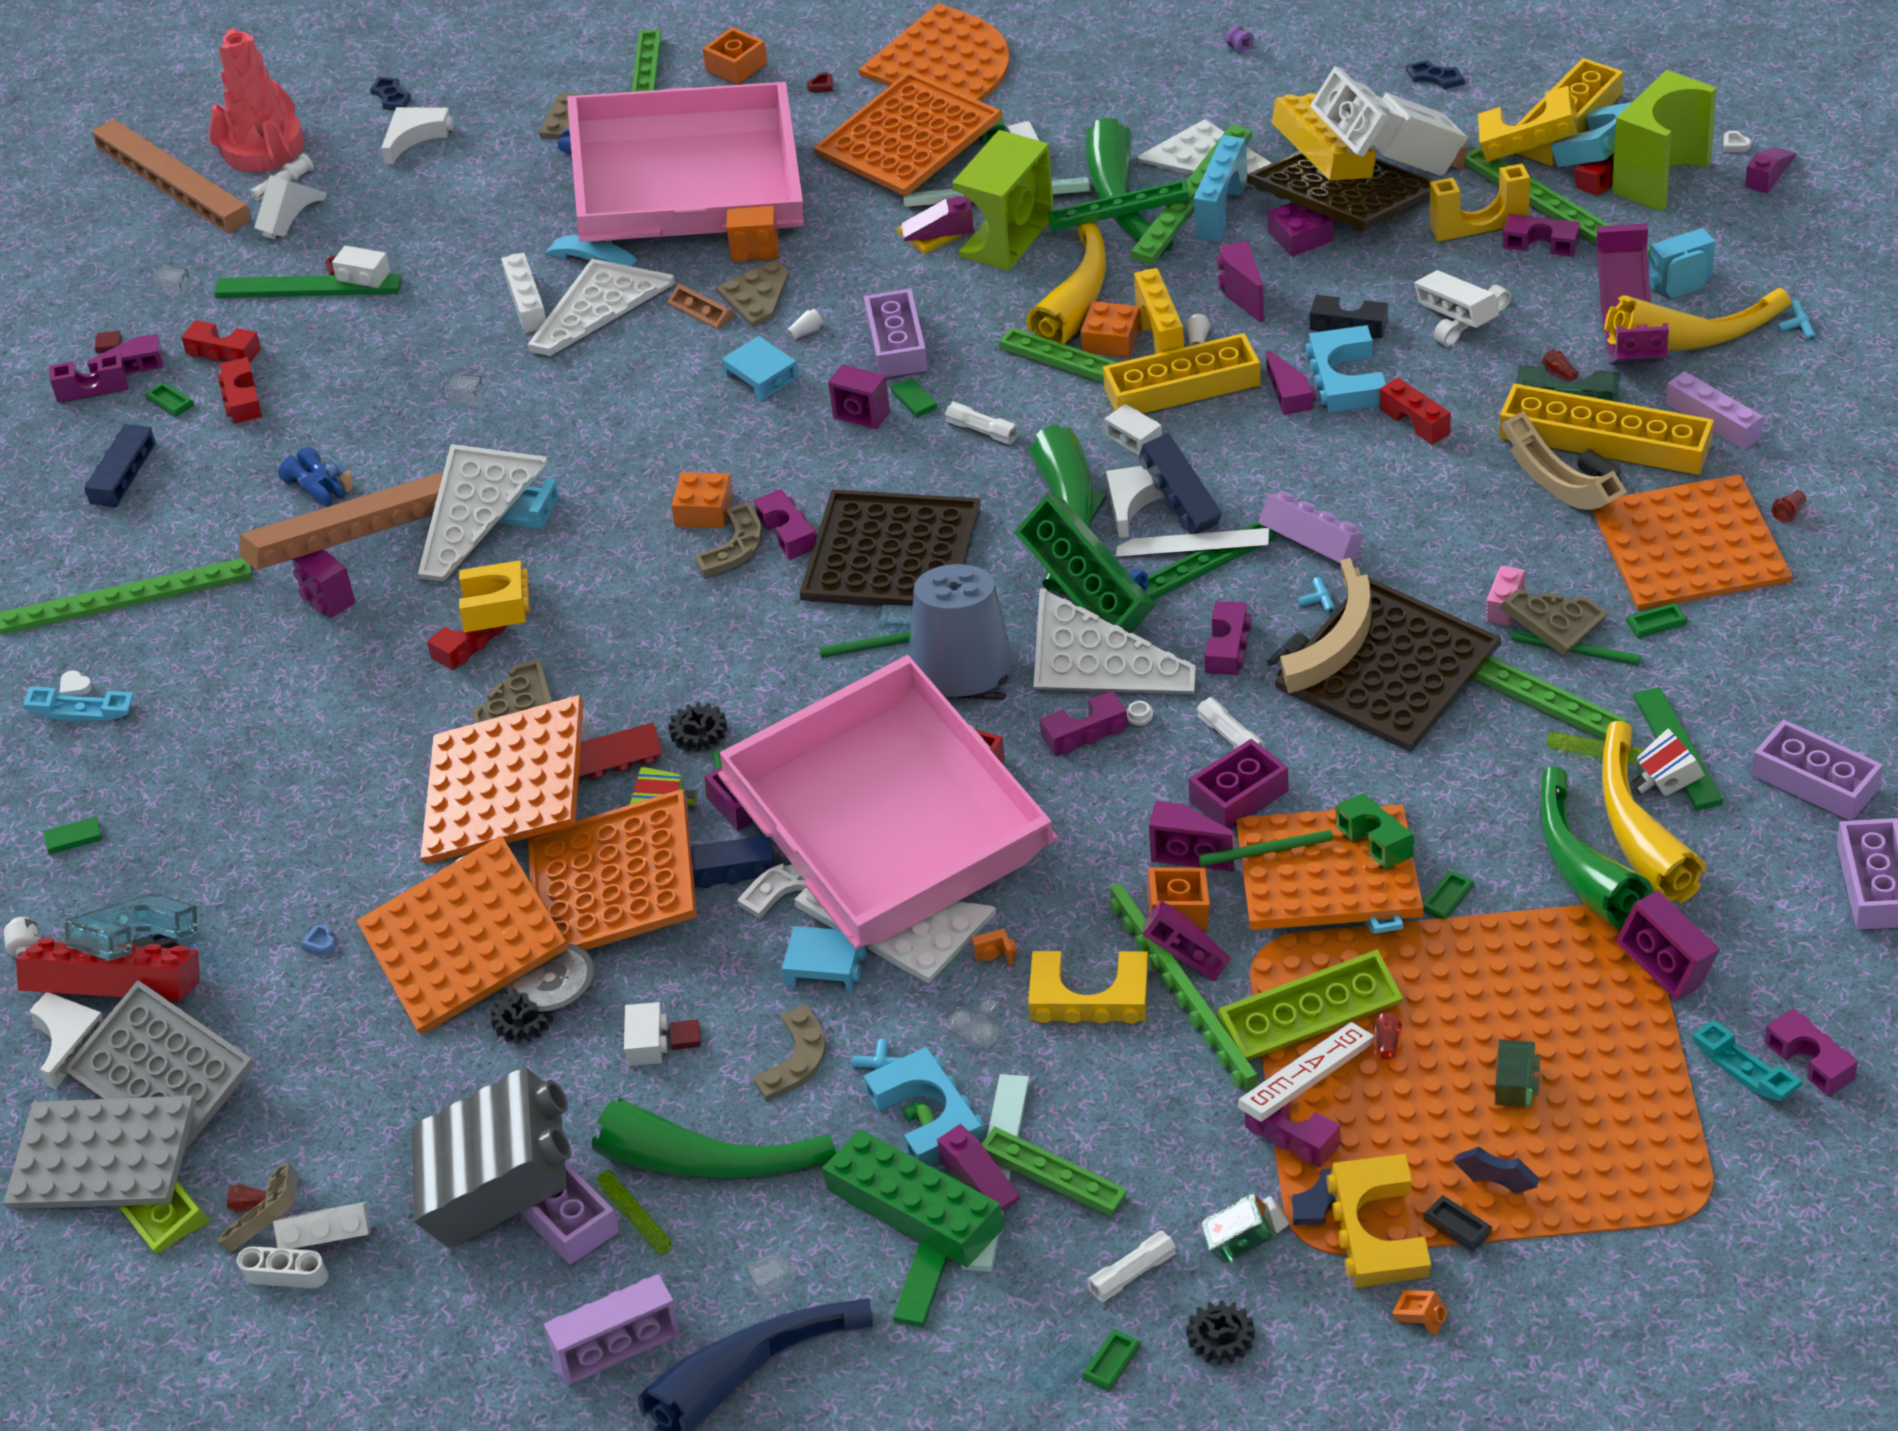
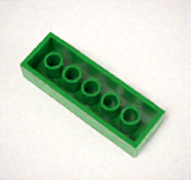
M1047 494L1014 531L1078 607L1098 615L1099 618L1110 624L1117 625L1123 628L1124 631L1132 633L1156 606L1152 599L1063 498Z
M861 1129L822 1167L827 1190L915 1240L922 1241L965 1267H968L1005 1228L999 1202Z

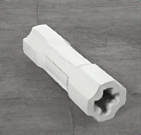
M954 401L947 407L945 415L946 422L980 431L1008 445H1011L1019 435V425L1001 418L994 419L975 412L971 407Z
M1209 697L1199 704L1197 716L1210 728L1215 729L1234 746V749L1251 738L1264 748L1265 743L1253 732L1248 731L1236 721L1216 699Z
M1164 1231L1157 1232L1142 1242L1139 1248L1112 1266L1104 1267L1089 1277L1087 1281L1090 1292L1101 1303L1105 1302L1120 1292L1124 1285L1151 1267L1159 1266L1176 1254V1246Z

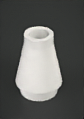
M815 309L811 311L806 310L792 326L787 328L789 336L797 340L820 331V327L824 325V322Z
M1203 314L1192 315L1186 323L1189 346L1204 343L1211 325L1208 318Z

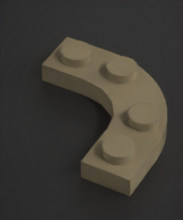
M750 502L726 509L727 517L735 530L733 538L728 543L694 555L695 562L703 578L740 566L758 550L762 540L760 520Z
M807 1004L781 1015V1021L795 1042V1049L792 1055L780 1065L753 1076L754 1083L766 1102L807 1082L817 1072L825 1055L826 1044L822 1027Z

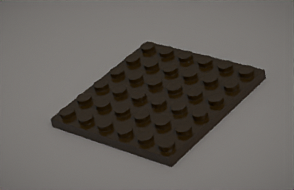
M1298 151L1247 174L1246 183L1255 186L1257 190L1270 192L1276 198L1290 200L1296 206L1312 209L1316 214L1329 216L1336 222L1349 224L1355 230L1365 231L1430 199V182L1433 180L1375 158L1372 178L1329 180L1301 151Z
M832 489L799 592L800 600L912 607L914 585L921 575L940 566L966 564L981 508L980 498Z
M1368 577L1372 605L1371 624L1368 634L1357 653L1345 666L1327 679L1311 687L1289 694L1412 752L1499 648L1501 637ZM1348 597L1303 649L1315 644L1331 632L1346 609ZM1281 673L1275 680L1276 688L1288 693L1283 673Z

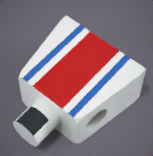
M1668 728L1637 757V762L1643 773L1633 779L1632 783L1641 794L1655 785L1663 796H1668L1702 778L1705 774L1694 756Z

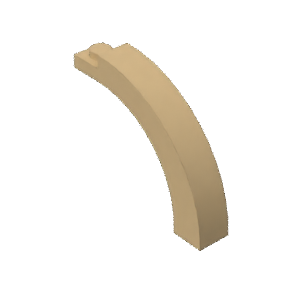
M1524 411L1500 425L1514 446L1510 449L1511 453L1526 473L1565 504L1579 509H1597L1627 493L1614 470L1604 476L1595 477L1582 474L1566 465L1545 444Z
M1351 558L1340 560L1342 579L1348 594L1346 609L1337 625L1315 644L1298 652L1280 656L1282 673L1288 694L1311 687L1339 671L1357 653L1368 634L1372 616L1370 584L1367 574L1361 576L1359 568L1353 567Z

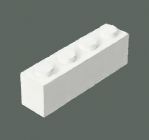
M512 254L501 258L505 278L524 334L539 330L546 317L525 254Z
M1439 270L1414 282L1418 301L1423 306L1476 328L1499 316L1498 299L1494 293Z

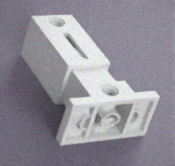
M1334 66L1310 105L1357 155L1364 157L1369 147L1373 145L1385 157L1439 176L1446 173L1456 158L1458 151L1468 139L1445 114L1389 93H1385L1383 98L1379 97L1367 85L1352 80L1341 68Z

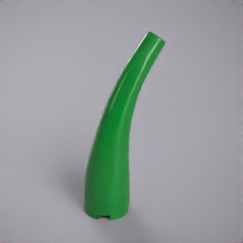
M1115 118L1098 119L1095 121V125L1090 129L1087 128L1085 152L1087 165L1093 185L1100 199L1129 193L1132 133L1128 125L1124 127ZM1138 212L1113 218L1137 242L1151 226ZM1173 240L1169 243V245L1161 254L1165 253L1166 251H1171L1173 246Z
M1058 424L1048 426L1036 434L1037 440L1033 446L1029 445V455L1051 494L1063 498L1090 529L1093 494L1091 475L1083 447L1070 427L1068 429L1060 428ZM1047 571L1042 581L1043 587L1047 591L1055 590L1062 594L1063 588Z
M1549 767L1542 773L1540 810L1543 834L1552 860L1563 880L1579 900L1600 919L1620 929V927L1624 926L1635 902L1649 896V893H1653L1652 885L1644 876L1573 836L1566 813L1567 773L1560 767Z
M619 1098L618 1102L612 1100L605 1107L597 1123L603 1125L599 1138L592 1137L593 1151L617 1163L655 1173L697 1178L740 1179L783 1174L826 1163L836 1154L830 1134L805 1139L800 1142L772 1146L726 1143L685 1129Z

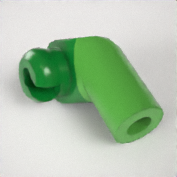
M912 1102V1105H907L903 1108L904 1116L909 1122L917 1119L924 1126L935 1120L931 1108L925 1104Z

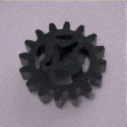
M697 702L695 707L687 704L686 710L677 709L678 716L672 715L671 723H668L671 741H676V747L678 748L684 745L685 751L695 748V751L699 752L700 747L710 750V744L719 745L718 738L724 739L725 731H728L724 712L720 713L718 706L711 709V703H707L704 707L701 706L700 702Z
M516 988L513 989V994L510 996L503 993V1001H494L495 1008L490 1010L492 1027L496 1030L497 1036L504 1035V1039L507 1042L512 1037L515 1038L516 1043H520L521 1038H526L528 1042H531L532 1035L540 1038L542 1036L541 1029L549 1030L548 1022L554 1020L553 1010L537 1011V1003L531 1002L528 999L527 993H518ZM522 1000L525 1008L519 1006Z
M1220 1300L1219 1306L1215 1307L1211 1301L1207 1302L1208 1309L1206 1310L1197 1307V1316L1190 1315L1189 1325L1186 1326L1189 1348H1194L1196 1357L1204 1354L1205 1362L1207 1363L1212 1358H1216L1218 1365H1221L1223 1359L1227 1358L1232 1364L1234 1363L1235 1355L1244 1358L1245 1349L1251 1350L1253 1348L1252 1340L1255 1339V1328L1253 1326V1318L1247 1317V1310L1245 1308L1237 1311L1235 1302L1227 1307L1224 1300Z

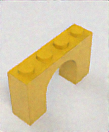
M1568 86L1546 92L1545 111L1535 120L1523 125H1507L1501 107L1478 114L1479 140L1487 162L1578 134L1575 103Z
M1523 163L1499 168L1498 194L1490 205L1478 211L1467 212L1460 209L1461 191L1453 177L1430 182V229L1436 241L1439 242L1504 229L1509 214L1529 216L1530 176Z
M1158 268L1135 272L1136 306L1140 307L1142 331L1152 329L1155 354L1183 348V325Z
M520 560L459 570V580L463 598L459 599V610L464 632L526 622V613L530 612L529 577L527 568L522 569Z
M1032 951L1028 999L1030 1021H1037L1039 1023L1066 1021L1072 1024L1079 1021H1095L1099 1024H1105L1109 1021H1124L1128 1024L1146 1021L1149 977L1148 952L1119 951L1118 973L1113 985L1098 994L1081 995L1068 990L1062 984L1063 965L1061 951Z
M1406 1154L1336 1162L1332 1165L1331 1175H1327L1328 1191L1330 1194L1334 1193L1336 1200L1333 1203L1335 1221H1340L1342 1230H1339L1341 1249H1346L1348 1258L1345 1259V1270L1347 1277L1353 1278L1354 1288L1429 1277L1431 1261L1425 1237L1395 1241L1380 1240L1368 1234L1360 1225L1357 1217L1359 1209L1372 1200L1409 1195L1412 1179Z

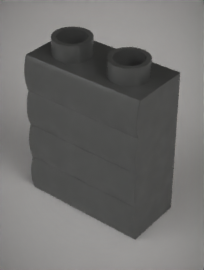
M527 1067L506 1075L498 1083L478 1090L469 1098L448 1106L440 1114L430 1116L418 1122L411 1129L415 1223L447 1248L455 1247L566 1189L565 1161L571 1157V1147L563 1133L562 1114L567 1112L568 1102L565 1093L558 1083L553 1080L544 1082Z

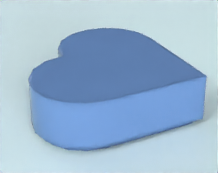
M320 924L310 930L300 943L301 949L318 955H328L335 950L336 944L330 927Z

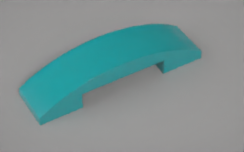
M1712 1020L1692 1034L1693 1041L1710 1060L1747 1089L1760 1096L1781 1101L1803 1085L1801 1079L1779 1065L1773 1069L1735 1043V1034L1715 1020Z

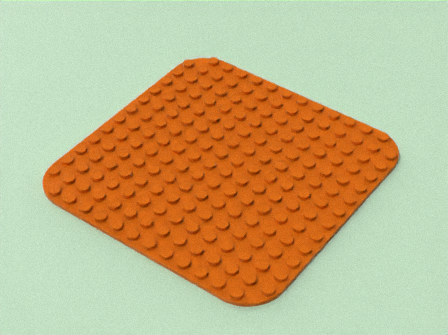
M1585 905L1448 917L1445 920L1438 918L1403 922V929L1376 934L1370 932L1366 925L1283 934L1266 944L1257 953L1250 968L1252 996L1378 949L1403 997L1402 1004L1352 1022L1374 1035L1373 1044L1290 1101L1291 1118L1289 1121L1295 1123L1304 1122L1314 1112H1317L1340 1125L1341 1138L1340 1146L1320 1168L1310 1162H1304L1297 1155L1274 1144L1283 1210L1293 1233L1301 1241L1314 1249L1329 1254L1347 1255L1346 1249H1341L1339 1230H1342L1340 1221H1335L1333 1207L1327 1213L1324 1225L1293 1226L1292 1194H1299L1312 1188L1320 1177L1321 1169H1332L1333 1163L1406 1154L1412 1179L1409 1195L1372 1200L1363 1205L1357 1212L1358 1221L1362 1228L1368 1234L1380 1240L1395 1241L1425 1237L1427 1248L1461 1245L1423 1221V1214L1442 1195L1492 1226V1234L1483 1243L1667 1226L1682 1222L1698 1213L1711 1195L1713 1170L1669 994L1616 943L1623 926L1620 929L1615 928L1600 919ZM1346 1025L1261 1056L1264 1080L1266 1081ZM1503 1063L1531 1066L1528 1103L1499 1101L1500 1071ZM1521 1068V1069H1517V1070H1515V1071H1528V1070ZM1481 1147L1489 1154L1499 1158L1510 1160L1519 1158L1539 1177L1540 1181L1536 1188L1514 1194L1506 1187L1494 1182H1473L1454 1163V1160L1459 1153Z

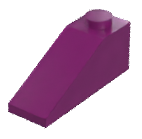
M1777 147L1756 153L1746 168L1745 187L1767 194L1794 159L1796 153Z
M966 196L945 199L903 222L901 226L904 242L973 233L974 226L970 199Z
M158 334L132 338L98 355L103 356L121 352L127 374L163 368V354ZM98 356L87 361L90 373L98 369Z
M1266 351V370L1283 415L1313 410L1312 401H1316V392L1314 386L1310 387L1307 377L1272 351Z
M1162 900L1159 901L1144 922L1143 936L1213 981L1217 979L1231 960V957L1184 914Z
M962 1124L957 1125L937 1139L940 1162L963 1184L999 1202L1002 1211L1020 1199L1018 1192L980 1141Z

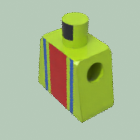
M641 767L630 805L683 789L687 796V806L696 807L698 795L695 790H685L683 778L680 774Z

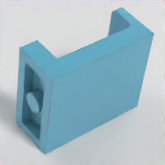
M760 336L722 358L724 376L728 378L735 374L754 387L755 397L761 401L799 378L796 360Z
M547 478L542 488L528 487L497 523L542 529L559 498L556 479Z
M794 926L782 967L785 986L796 987L798 978L845 982L846 991H852L854 982L860 981L861 966L859 962L860 960L864 961L866 958V945L855 950L840 930Z

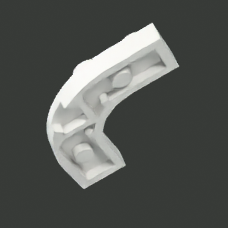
M777 865L761 874L738 898V906L761 919L782 896L793 891H803L806 888L805 879L793 865Z

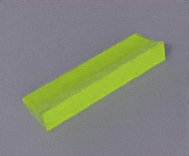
M1377 949L1218 1009L1217 1019L1247 1061L1402 1004L1403 997Z
M178 1179L171 1204L118 1206L156 1254L211 1222Z

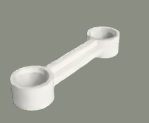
M1497 284L1488 290L1497 297L1499 312L1509 305L1511 301L1510 291ZM1444 319L1435 328L1434 340L1449 347L1458 341L1461 332L1470 325L1456 319L1454 321Z

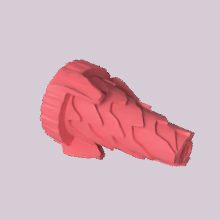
M235 28L226 31V35L223 38L224 44L219 47V55L224 70L220 73L225 89L223 99L226 110L217 104L212 106L209 132L210 143L219 148L220 155L223 156L225 162L232 168L246 172L273 170L291 162L303 149L304 137L300 121L293 114L296 109L295 104L277 81L271 80L268 70L264 65L260 50L257 51L254 37L249 36L246 32H239Z

